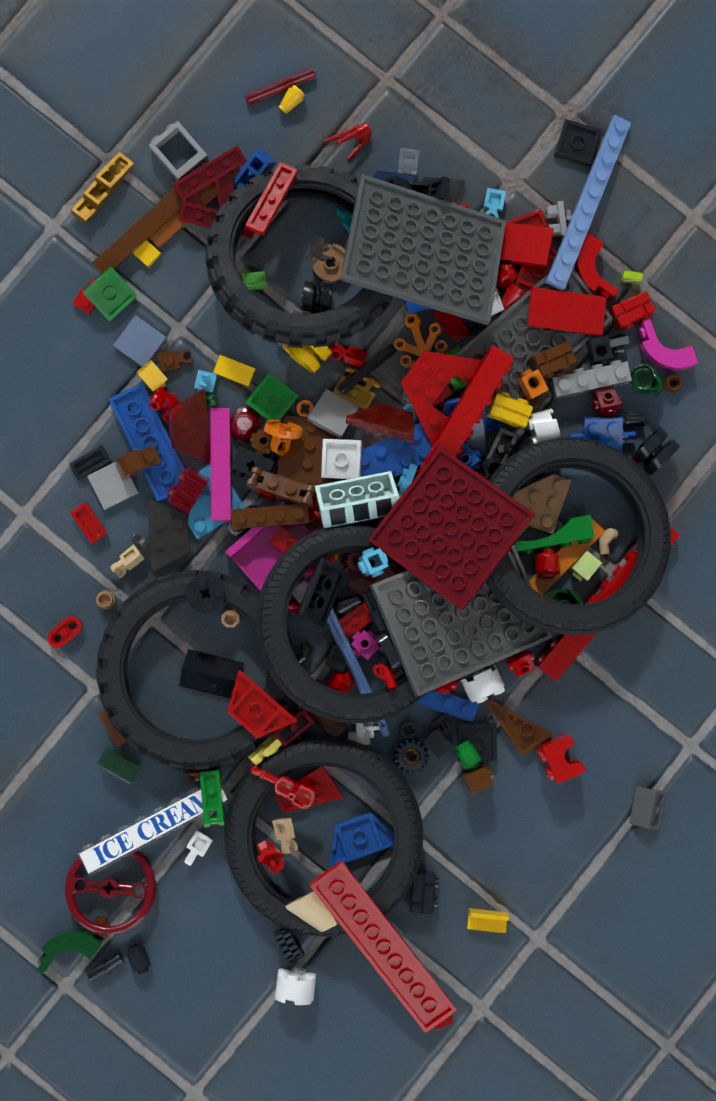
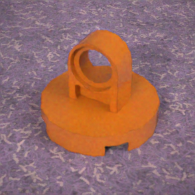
M267 420L265 423L264 431L272 435L271 451L283 456L288 452L291 439H300L302 437V427L291 422H288V425L282 424L281 420ZM282 442V447L278 450V446Z

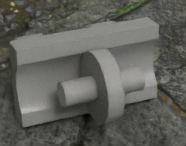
M558 201L556 205L547 207L545 213L547 219L556 218V224L548 225V228H554L553 237L563 240L572 215L571 210H564V202Z

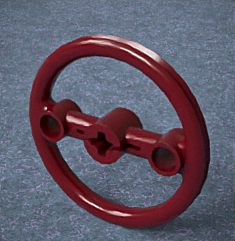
M137 849L126 854L133 857L141 865L147 880L145 883L128 884L120 883L115 878L95 881L85 877H78V871L84 863L80 855L76 858L67 874L65 896L71 914L80 925L98 934L114 935L134 928L146 917L155 899L156 880L151 864ZM80 880L86 883V888L83 891L78 889V882ZM111 885L115 888H126V890L116 889L110 892L107 888H96L95 886L105 887ZM138 885L144 888V893L141 896L135 893V888ZM86 892L101 893L106 898L127 895L143 899L144 903L139 912L127 922L115 926H104L92 922L81 912L76 903L75 894Z

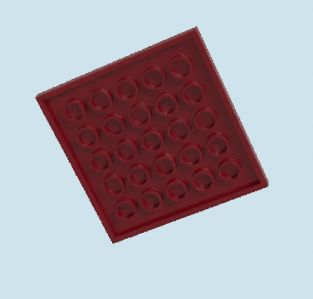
M439 447L375 529L368 541L378 549L381 548V551L463 611L534 519L535 514L446 450Z

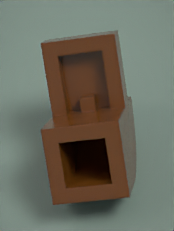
M154 445L141 450L131 451L118 458L115 462L122 481L140 475L143 470L161 464Z

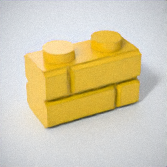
M503 391L494 394L486 416L518 429H525L533 406L528 405L529 402L521 398L517 400L512 399L509 393Z

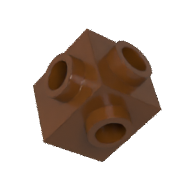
M258 429L257 433L253 432L249 443H252L251 447L254 453L263 457L265 455L270 456L272 453V435L266 433L264 429ZM262 438L267 439V443L264 445L260 443Z

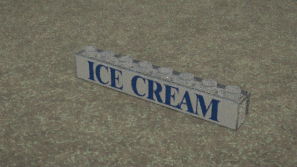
M221 783L223 805L231 801ZM194 788L187 792L188 796L182 799L177 797L171 800L169 806L165 808L160 806L154 809L152 815L148 817L143 815L135 819V824L131 826L127 824L118 828V833L112 836L107 834L100 838L99 843L95 845L90 843L82 848L83 851L78 854L87 874L94 875L203 817L201 789Z

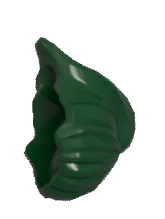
M642 363L630 372L632 380L629 384L637 393L658 395L665 389L664 381L657 370L651 365Z

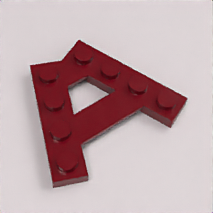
M238 145L172 184L182 200L178 221L210 229L218 210L201 206L199 192L215 183L219 208L228 201V196L234 192L231 172L247 162ZM245 228L240 237L253 240L254 232Z

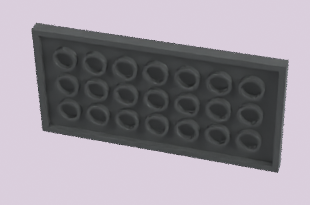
M572 269L563 291L594 295L575 270ZM548 275L534 286L535 288L561 291L545 283ZM529 290L453 356L483 360L491 345L513 356L512 362L514 364L508 373H504L502 377L504 381L498 390L495 389L492 396L503 391L511 395L510 398L517 400L525 396L517 382L518 379L522 378L521 373L529 369L532 372L534 371L529 357L566 341H569L572 352L575 353L594 335L527 327ZM606 309L603 327L613 320V317ZM530 378L528 384L531 388H534L535 381Z

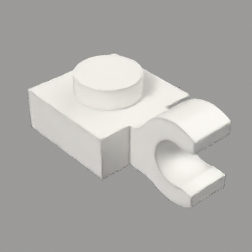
M196 830L186 846L191 851L184 863L191 866L197 855L203 857L213 839Z

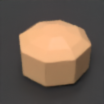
M226 610L221 615L222 623L227 628H235L240 623V615L235 610Z

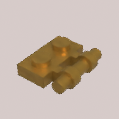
M348 365L346 372L352 374L358 367L354 368ZM342 375V377H341V379L339 380L337 386H338L342 381H344L347 377H345V376ZM372 375L366 376L362 380L366 383L365 387L356 384L347 393L342 395L338 392L336 386L333 393L367 411L376 395L370 391L371 387L379 390L382 383L377 381L376 377Z

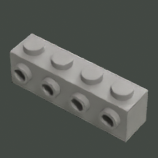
M621 360L610 362L609 366L603 367V364L592 366L591 370L586 371L584 368L573 370V373L568 375L565 372L555 374L556 376L550 380L553 399L556 400L593 392L597 388L614 385L616 387L628 384L632 380L628 361L623 363Z

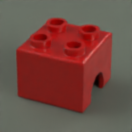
M566 733L538 745L539 749L536 750L540 760L546 763L547 767L544 770L548 779L550 778L551 781L554 780L557 783L586 772L583 762H579L577 758L570 761L565 760V751L575 745L572 737Z

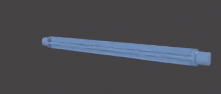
M332 608L327 620L330 630L360 693H370L372 690ZM385 719L374 722L375 725H379L378 731H380L382 737L390 735Z

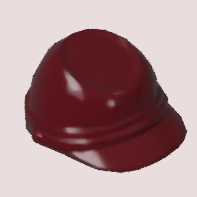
M243 406L234 412L230 420V433L238 442H250L253 432L257 433L258 429H260L259 415L253 408Z

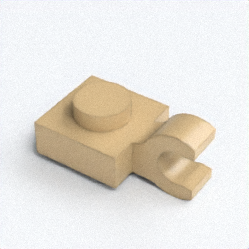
M133 544L119 556L121 560L112 564L110 568L114 573L116 572L119 578H122L126 574V569L130 571L144 560V557Z
M291 818L273 820L276 839L281 840L282 853L289 854L290 850H298L297 843L292 840V838H295Z

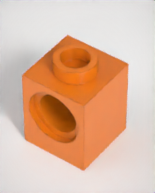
M529 369L521 373L522 378L517 380L527 400L533 399L549 390L539 369L533 372ZM530 378L535 381L534 388H531L528 384Z

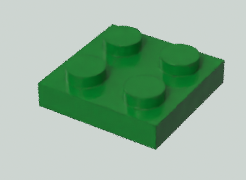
M111 266L83 291L84 295L109 322L137 297L134 291Z
M268 373L248 398L246 404L267 420H282L284 415L297 401L299 395Z

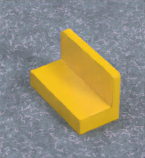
M469 908L467 929L506 933L509 915L507 912Z

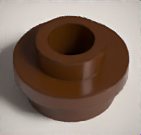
M669 374L665 377L664 387L667 392L676 393L682 388V379L677 374ZM674 381L675 387H671L669 382Z

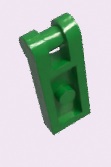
M220 770L200 772L205 828L217 824L225 826ZM210 811H217V817H210Z

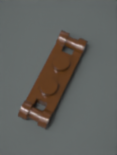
M252 467L250 472L252 475L246 482L247 487L305 507L312 506L313 495H316L315 486L305 485L263 471L258 467ZM258 478L264 479L263 483L257 482ZM301 492L306 493L305 497L300 496Z

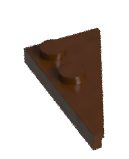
M488 698L484 701L521 756L552 736V733L491 699Z

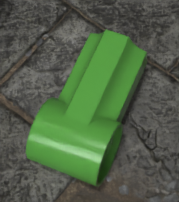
M265 271L243 274L238 272L241 280L249 290L267 289Z

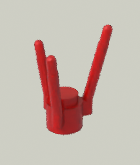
M363 122L360 125L357 124L353 128L324 139V143L342 136L345 137L338 140V144L352 137L358 142L361 140L362 142L348 156L347 160L350 161L366 143L370 142L368 137L372 135V132L367 123Z

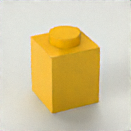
M152 360L137 371V374L153 392L160 387L163 388L166 385L165 381L168 380Z

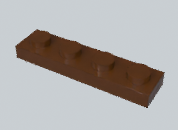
M299 504L231 510L232 529L310 524L308 507Z

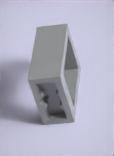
M179 121L169 124L165 132L160 136H155L149 144L153 154L177 181L192 173L203 162L207 163L209 161L207 154ZM180 132L197 154L176 170L159 148Z

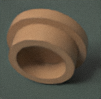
M103 590L98 593L96 603L101 609H110L115 604V595L111 591Z

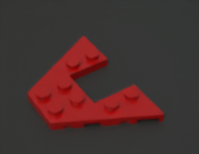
M423 351L401 381L403 389L432 446L448 420L447 416L432 405L454 375L469 384L482 360Z

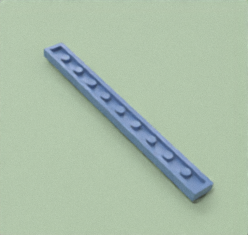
M617 115L611 118L545 282L561 291L566 287L631 125V122Z

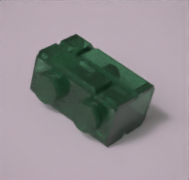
M110 746L105 749L97 763V766L102 769L106 768L107 772L128 784L134 782L143 766Z

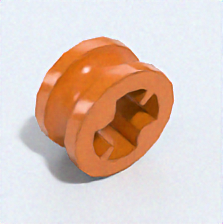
M307 400L300 401L296 407L298 415L306 418L309 417L314 409L312 403ZM304 404L305 406H310L308 409L309 413L307 414L300 412L302 410L301 406Z

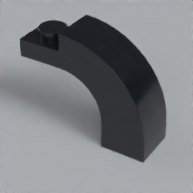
M399 176L384 179L385 182L441 200L449 197L450 178L445 176L431 181H412Z

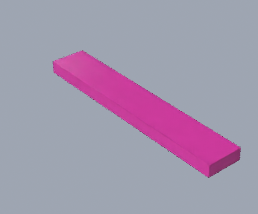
M210 408L211 521L230 522L231 520L230 408Z

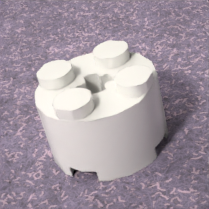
M552 409L531 413L526 429H529L531 434L528 437L530 445L548 439L561 438L557 419L552 420L551 414L554 413Z
M496 664L489 665V669L485 670V668L470 673L466 675V678H460L470 701L481 703L488 699L487 696L493 693L498 695L505 691V685Z
M283 968L278 969L275 999L282 1003H285V1000L295 1002L294 1005L311 1004V1001L314 1000L316 974L306 973L304 968H295L294 971Z

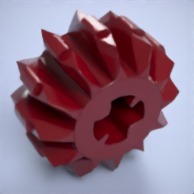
M342 554L343 557L348 558L347 560H341V564H348L343 568V571L350 568L348 576H351L353 571H356L355 576L359 578V566H353L352 558L355 557L356 559V556L361 557L363 554Z

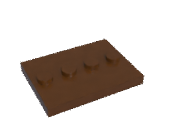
M284 415L283 424L288 425V422L302 427V437L300 439H291L288 452L283 456H279L277 475L312 486L335 482V478H321L323 439L339 438L307 421L308 418Z

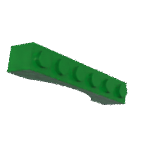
M591 515L571 518L559 531L549 537L533 541L517 540L514 546L517 552H522V555L534 553L533 549L541 548L542 552L543 550H553L552 546L560 545V548L572 546L571 542L579 541V545L591 543L590 539L595 538Z

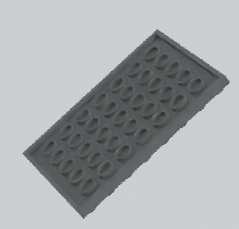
M362 174L359 180L340 280L488 325L491 320L506 221Z
M513 545L508 551L510 560L521 578L532 588L517 550ZM408 570L370 585L415 697L553 638L551 632L534 627L511 613L495 597L486 582L463 611Z

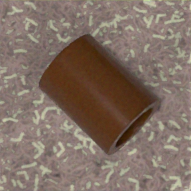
M108 916L95 917V923L109 926ZM95 933L96 936H106L103 934Z

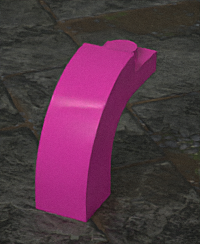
M651 319L640 324L639 334L645 341L639 345V348L646 359L653 365L664 370L681 371L698 364L692 345L679 350L668 349L658 341Z

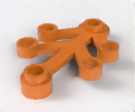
M415 313L408 314L405 317V325L412 330L417 347L406 343L402 338L396 339L394 346L399 351L404 350L419 357L423 351H431L437 336L442 332V328L437 323L431 324L429 327L430 334L426 343H424L419 329L421 319ZM415 318L414 322L409 323V319ZM434 327H438L437 332L432 331ZM437 341L435 345L436 353L444 354L448 350V345L445 341ZM400 342H403L402 347H398ZM441 344H445L443 349H439ZM404 355L400 359L401 365L405 368H411L415 363L408 355ZM406 359H409L408 364H404Z

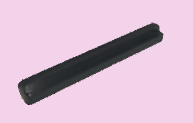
M392 343L388 344L337 386L338 392L344 395L396 353L397 349Z

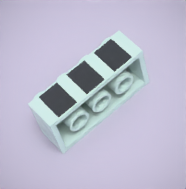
M391 471L315 486L317 503L324 528L384 517L399 500V494Z

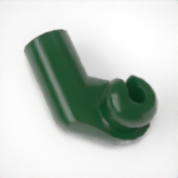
M214 394L192 399L194 408L208 404L210 408H215L219 405L218 397Z

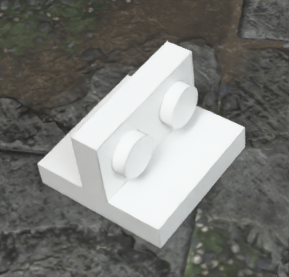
M323 439L321 478L353 479L361 477L362 440Z

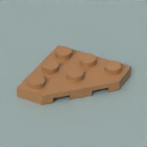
M552 474L515 493L513 499L535 514L528 527L551 535L554 533L571 480Z

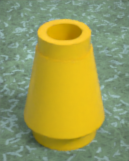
M293 85L291 88H288L278 107L285 114H288L303 101L305 94L297 86Z

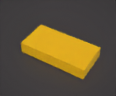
M147 240L133 252L148 268L161 255Z
M220 355L213 373L249 387L256 369Z

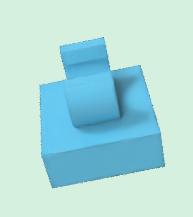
M198 370L194 389L213 393L217 374Z

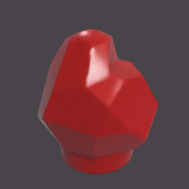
M509 262L499 264L496 282L503 291H506L507 287H510L512 283L514 284L518 277L515 268H513V263Z
M349 671L346 673H335L330 678L327 687L339 692L348 693L356 683Z

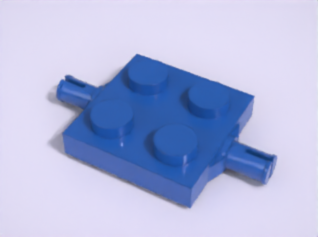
M622 417L583 418L581 433H570L569 436L599 441L622 452L624 440H635L636 433L635 431L624 432Z

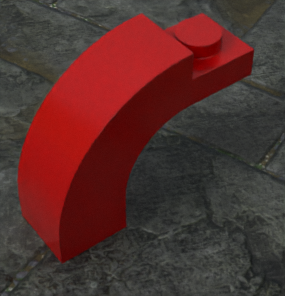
M588 233L576 259L575 271L592 293L597 290L601 297L612 300L619 289L602 279L595 268V258L604 243Z

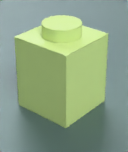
M585 551L570 568L573 572L572 576L580 582L582 580L588 581L602 562L588 551Z

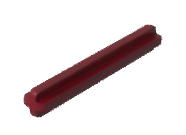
M309 68L245 95L248 105H252L286 91L293 85L298 86L316 78V73L313 68Z

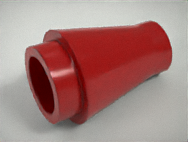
M513 283L510 287H507L502 298L503 311H506L517 302L524 293L523 290Z

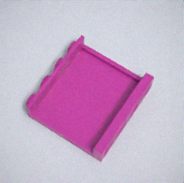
M282 501L277 506H284L286 504ZM304 524L281 526L299 540L311 533ZM280 526L251 528L225 551L260 591L270 570L284 553L269 542ZM313 572L306 573V574H304L303 576H304L305 578H307V577H309Z

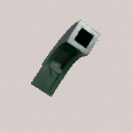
M82 928L61 931L41 948L45 953L38 960L39 967L36 971L43 975L56 955L65 950L78 951L91 960L104 941V938L96 936L95 932Z

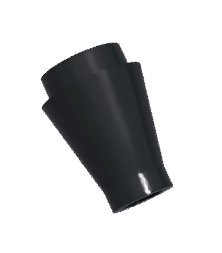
M356 594L336 599L333 607L339 617L342 615L345 617L355 608L362 605L363 601L361 596Z

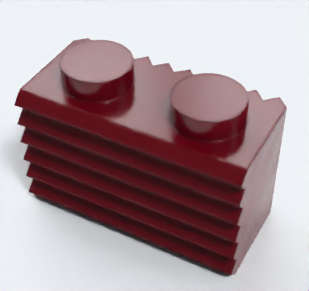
M190 467L186 471L182 470L179 473L177 485L175 487L172 485L167 492V496H169L168 503L187 514L208 484V478Z
M301 708L292 715L297 719L295 723L272 732L282 743V746L290 744V742L314 724L313 719L304 708Z

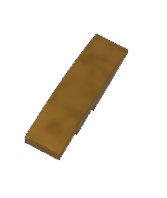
M119 152L95 176V181L83 193V198L71 209V214L84 224H87L122 183L134 166V162Z

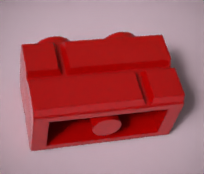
M647 291L620 302L609 309L617 329L624 328L625 331L633 328L635 322L652 319L651 315L656 312Z

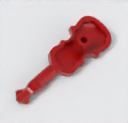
M257 766L251 767L250 771L253 775H257L261 779L274 784L275 792L283 795L284 798L288 797L289 800L293 801V805L295 804L301 809H307L313 803L316 793L312 787L304 783L301 785L296 784L286 776L278 778L265 770H259Z

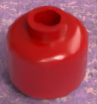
M543 550L541 554L536 556L535 572L540 575V578L551 579L560 573V556L554 554V550Z

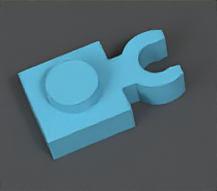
M487 188L483 208L489 210L485 214L499 218L497 211L502 212L506 191Z

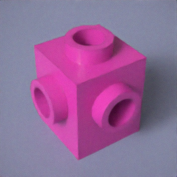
M358 630L351 638L354 654L358 657L362 655L366 660L379 649L375 640L376 636L370 630L368 632L364 630L362 633ZM361 641H367L368 645L366 648L361 646Z

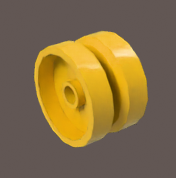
M287 344L282 346L292 359L313 374L321 367L317 358L326 361L332 354L327 346L314 348V346L293 348L288 347Z

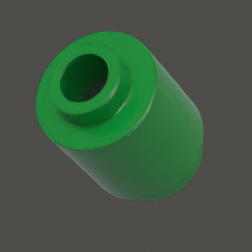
M469 740L455 747L456 755L465 769L469 768L471 771L480 766L479 762L482 759L473 743L470 744Z

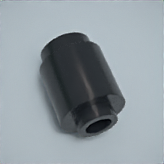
M139 943L128 948L127 957L133 973L137 972L139 975L149 971L148 967L151 966V962L145 947Z

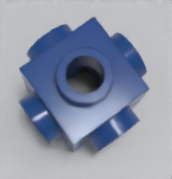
M464 443L462 445L464 447L463 452L459 458H455L475 472H478L483 463L481 459L483 455L476 447L472 448L470 444Z

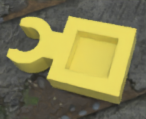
M271 734L267 740L258 746L257 750L248 755V758L255 765H258L265 756L268 757L276 753L282 743Z

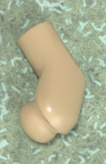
M606 529L599 537L600 555L610 554L609 543L618 537L616 529Z

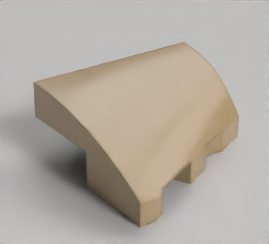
M314 891L285 906L287 910L320 932L326 931L338 924V921Z

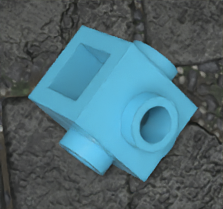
M373 548L363 551V556L358 558L360 561L358 562L360 571L365 573L366 577L372 574L373 578L383 574V569L388 567V559L386 554L381 551V548L375 551ZM369 560L374 561V567H371Z

